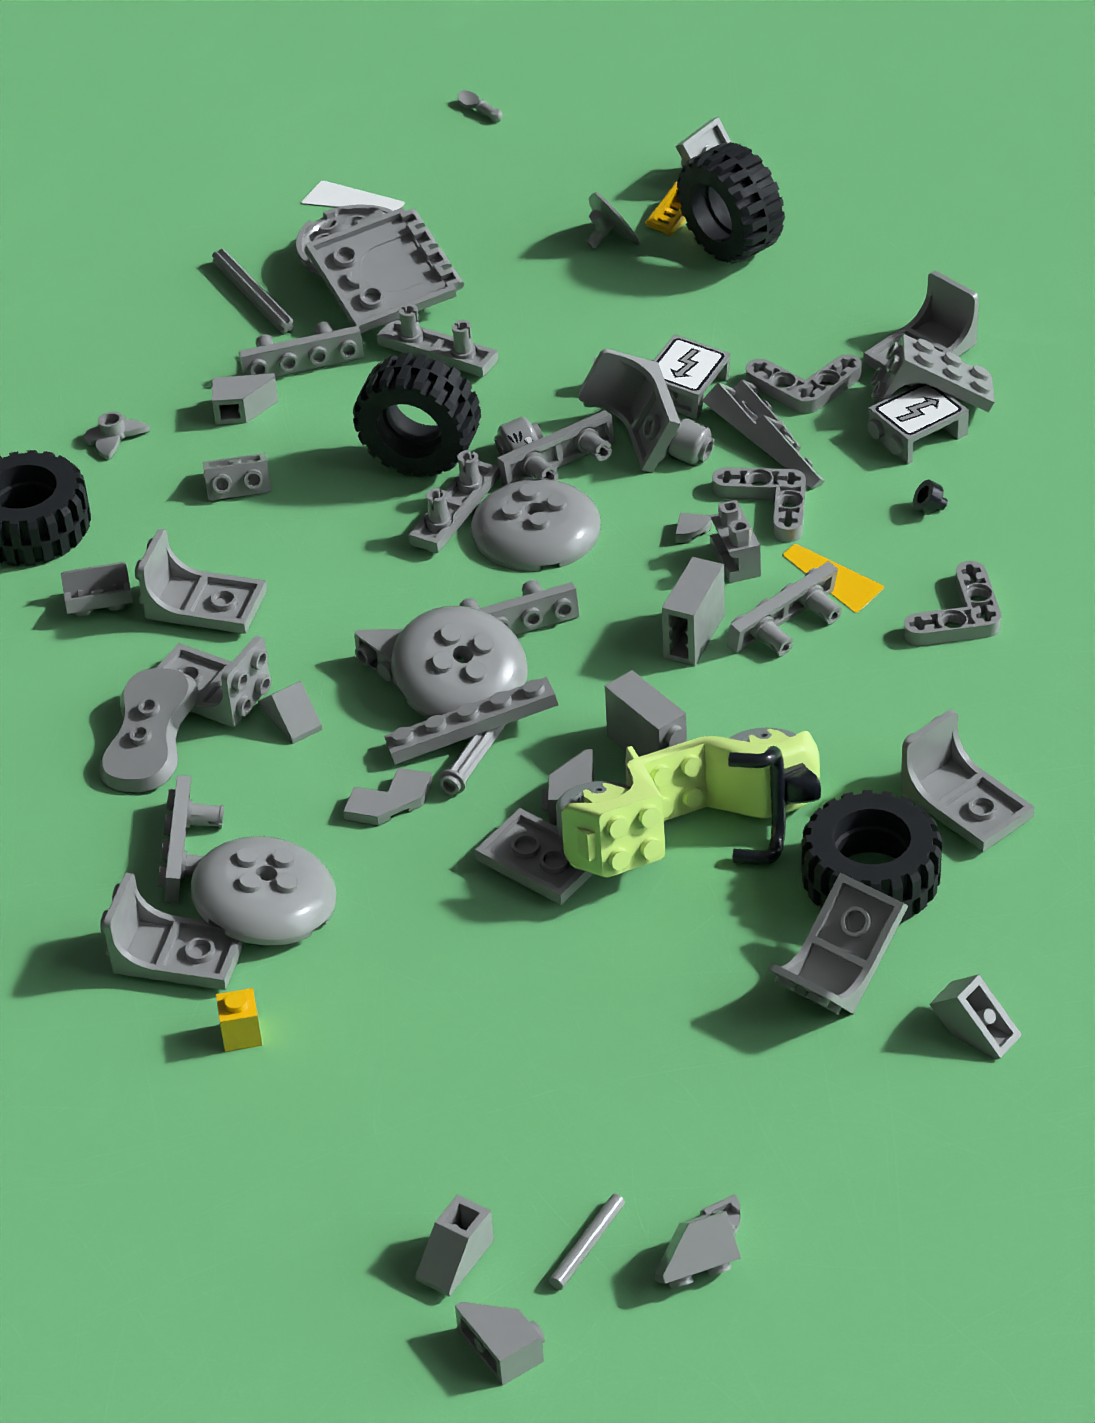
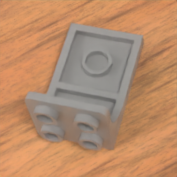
M937 271L931 272L928 275L926 298L917 315L907 325L865 351L864 363L876 370L879 367L883 369L888 361L886 355L893 342L898 343L903 334L916 340L924 339L930 342L935 349L943 353L951 352L960 356L977 344L978 295ZM918 383L907 384L905 387L910 388Z
M905 334L902 335L898 343H892L886 355L888 361L883 369L879 367L876 370L871 384L874 385L872 392L874 405L889 398L900 387L911 383L931 385L988 413L995 403L992 375L985 368L978 365H968L962 362V359L954 353H943L935 349L930 342L924 339L916 340Z
M610 349L600 351L578 391L579 400L602 407L617 416L629 432L641 470L653 473L658 463L664 459L667 447L672 438L676 437L679 433L681 425L659 363Z
M158 529L154 538L149 539L142 560H138L135 566V578L139 580L140 585L139 602L143 605L145 619L246 634L267 592L265 580L204 572L187 566L172 552L165 529Z
M255 636L233 662L178 643L157 666V668L180 671L195 680L198 687V697L190 712L231 727H235L244 716L250 713L253 705L262 695L269 691L271 686L267 661L268 653L265 647V640L260 636Z
M952 709L941 716H936L929 724L905 738L902 744L901 793L982 852L1034 817L1033 805L983 771L971 760L959 738L958 713Z
M125 873L121 883L115 885L109 910L103 912L100 922L101 932H104L106 937V956L110 958L112 971L114 974L226 990L245 944L243 941L225 935V929L213 921L207 923L205 920L173 916L155 909L140 895L136 886L135 875L132 873Z
M840 873L799 952L787 964L778 966L771 962L768 969L777 974L775 982L786 987L788 990L806 999L808 998L838 1015L841 1009L854 1014L908 906Z

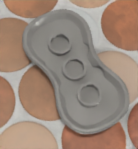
M153 668L136 673L128 681L120 698L122 722L119 733L105 750L99 764L101 781L107 787L123 792H144L156 789L170 779L178 763L176 747L178 729L195 705L198 697V687L191 676L173 669Z

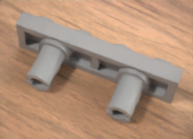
M413 304L403 305L402 309H399L400 320L389 322L377 334V342L380 346L403 353H412L413 356H417L419 353L427 354L430 359L436 360V358L444 360L445 365L452 368L454 366L458 370L484 377L498 361V350L472 343L470 322L466 320L456 321L455 325H452L453 337L419 326L418 307Z
M321 322L315 327V335L274 343L270 335H260L256 339V347L239 351L242 376L275 373V377L361 359L364 358L361 331L358 326L333 331L330 323Z
M605 410L497 457L502 485L505 486L513 482L534 478L557 480L558 473L556 471L558 467L587 454L593 455L598 461L607 460L612 454L611 444L616 442L612 415Z
M470 450L460 452L457 456L460 472L446 490L440 492L439 488H433L426 493L428 512L410 532V545L439 553L500 478L499 467L478 461V454L476 452L472 454Z
M829 561L819 568H812L802 579L794 584H787L780 593L769 600H762L755 609L747 614L737 616L730 624L727 646L737 654L761 639L777 655L783 656L793 646V639L779 628L783 623L807 608L816 612L828 625L837 621L842 613V607L832 601L828 594L834 591L838 569Z
M529 580L522 586L523 596L483 608H480L477 601L473 598L464 599L459 605L475 608L493 615L507 625L515 635L580 617L577 592L572 582L543 590L538 581Z
M177 775L176 789H168L167 810H173V814L165 815L164 835L170 836V840H163L161 861H167V866L160 865L158 887L165 888V903H179L181 879L184 880L185 877H192L196 866L204 857L187 854V851H184L186 828H190V825L222 828L224 805L192 803V800H190L191 776Z

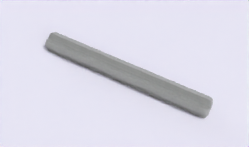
M220 249L218 252H213V263L281 333L285 334L288 330H293V319L226 250Z

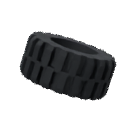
M732 142L721 143L688 160L683 165L677 180V187L679 188L677 198L681 203L680 211L682 216H685L686 226L689 231L693 232L695 235L694 239L698 244L704 246V250L709 255H714L715 259L727 263L742 262L775 244L782 233L785 220V212L782 211L783 199L779 196L778 184L773 181L769 168L762 164L763 160L758 155L752 154L751 149Z
M403 353L399 357L396 355L388 357L373 368L354 404L353 424L356 432H359L357 436L363 446L367 445V451L373 458L377 456L382 460V465L387 468L392 466L399 473L407 474V472H410L414 476L423 477L426 473L434 476L442 474L443 471H449L459 463L458 454L468 450L480 425L481 409L478 406L480 402L476 392H471V383L467 378L463 379L460 376V371L454 366L450 368L445 365L444 360L436 358V360L430 359L427 354L419 353L417 356H413L412 353ZM403 404L419 408L431 416L437 425H424L415 422L404 415L397 405Z
M27 450V453L20 454L16 451L9 453L7 457L2 458L0 456V563L6 561L7 564L18 566L19 563H26L27 566L36 565V562L44 561L46 563L54 560V557L57 555L62 557L67 554L71 546L76 547L81 542L82 536L84 537L90 527L89 522L91 521L85 480L80 470L63 456L59 455L56 457L55 454L47 451L38 453L36 450Z
M863 790L862 794L854 795L853 792L846 793L841 796L840 800L833 798L823 805V809L819 808L810 817V821L805 824L803 839L801 840L802 883L804 889L808 892V897L815 905H820V909H822L840 873L906 904L908 908L901 922L910 919L913 912L918 914L927 907V902L929 903L934 899L937 888L940 885L942 837L939 833V827L935 820L929 817L927 811L920 805L913 806V801L904 796L897 798L894 797L893 793L883 791L882 794H875L873 790ZM877 852L891 856L895 860L883 864H863L850 860L847 857L858 853Z

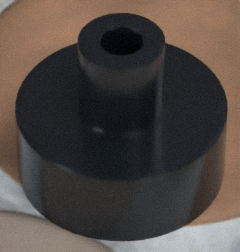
M929 479L923 481L914 494L913 507L927 515L932 514L936 509L944 510L948 500L943 497V487Z

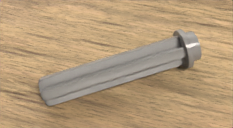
M505 725L471 737L451 767L440 774V787L445 793L456 795L464 791L466 780Z

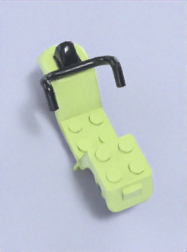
M778 728L749 729L739 732L730 738L718 736L699 737L638 757L633 747L630 746L626 748L625 758L627 785L598 781L584 783L567 790L559 797L556 803L557 830L563 839L565 857L574 868L608 878L661 860L665 855L664 821L705 807H711L762 819L772 817L771 838L768 849L749 850L734 848L732 857L733 863L769 864L778 860L782 854L786 831V813L802 808L808 802H814L821 798L818 747L808 731L795 734Z

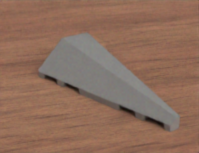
M741 379L734 388L718 382L703 398L702 402L786 469L801 471L806 477V485L811 489H815L825 482L812 468L813 463L810 459H804L799 454L800 445L782 420L776 417L770 410L772 408L770 403L766 400L762 401L758 396L760 390L755 384Z

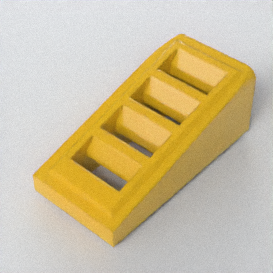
M677 182L645 221L646 226L670 236L686 222L685 216L681 214V204L677 198L679 191ZM660 220L668 222L669 224L667 225L665 223L660 222Z

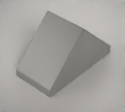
M301 681L258 700V706L292 744L322 730V724Z

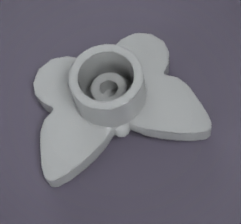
M107 412L98 418L99 427L90 428L85 432L84 440L88 446L96 445L98 454L103 459L109 460L116 452L120 439L149 432L150 427L143 422L126 419L124 415L118 412Z

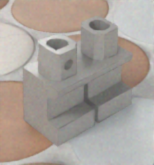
M732 500L718 504V514L710 515L718 532L710 535V546L718 562L724 564V573L729 583L760 577V543L738 501Z

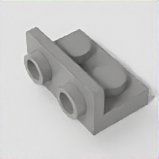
M266 453L203 462L209 500L271 491Z

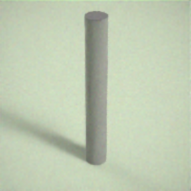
M617 1194L611 1195L550 1277L549 1283L552 1287L558 1290L563 1289L625 1205V1201L621 1196Z

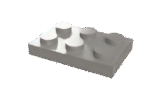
M521 808L475 849L477 861L559 905H562L593 875V873L574 868L566 859L563 851V839L560 837L556 826Z

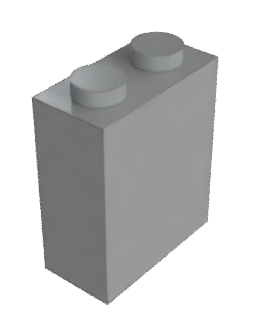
M692 557L662 606L663 656L665 659L693 666L697 664L725 616L724 564Z
M633 670L605 685L607 737L624 751H626L627 747L632 746L638 757L687 741L686 713Z

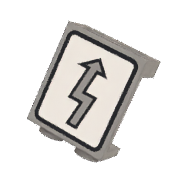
M675 334L654 361L659 363L677 413L694 419L700 416L702 413L703 395L715 378L723 381L728 379L730 353Z
M918 383L869 407L867 429L872 438L877 439L893 455L898 456L906 464H910L913 462L914 441L941 428L945 429L957 440L968 435L969 410L948 393L931 385Z

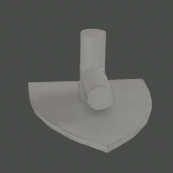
M598 192L592 193L589 197V204L592 209L589 218L596 230L586 240V243L592 249H595L610 231L614 230L639 245L640 242L635 233L614 207Z

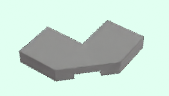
M398 768L388 792L354 787L343 811L344 820L380 825L391 820V816L406 809L410 812L423 806L432 784V773Z

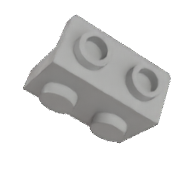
M125 562L61 573L67 614L74 613L75 616H85L92 614L94 609L107 607V610H120L127 607L128 603H133Z

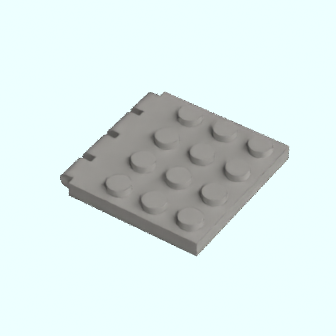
M402 207L305 244L307 255L352 326H358L361 333L399 319V309H402L403 305L413 304L420 311L456 297V291L464 286V282L456 270L452 268V264L442 249L438 247V243L429 229L425 227V223L415 209L405 211Z

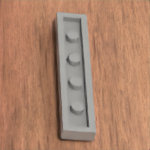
M544 677L539 680H530L524 685L509 691L497 692L491 697L476 703L464 704L458 710L431 716L426 721L398 728L393 733L385 735L384 738L394 764H398L558 706V701L548 678Z

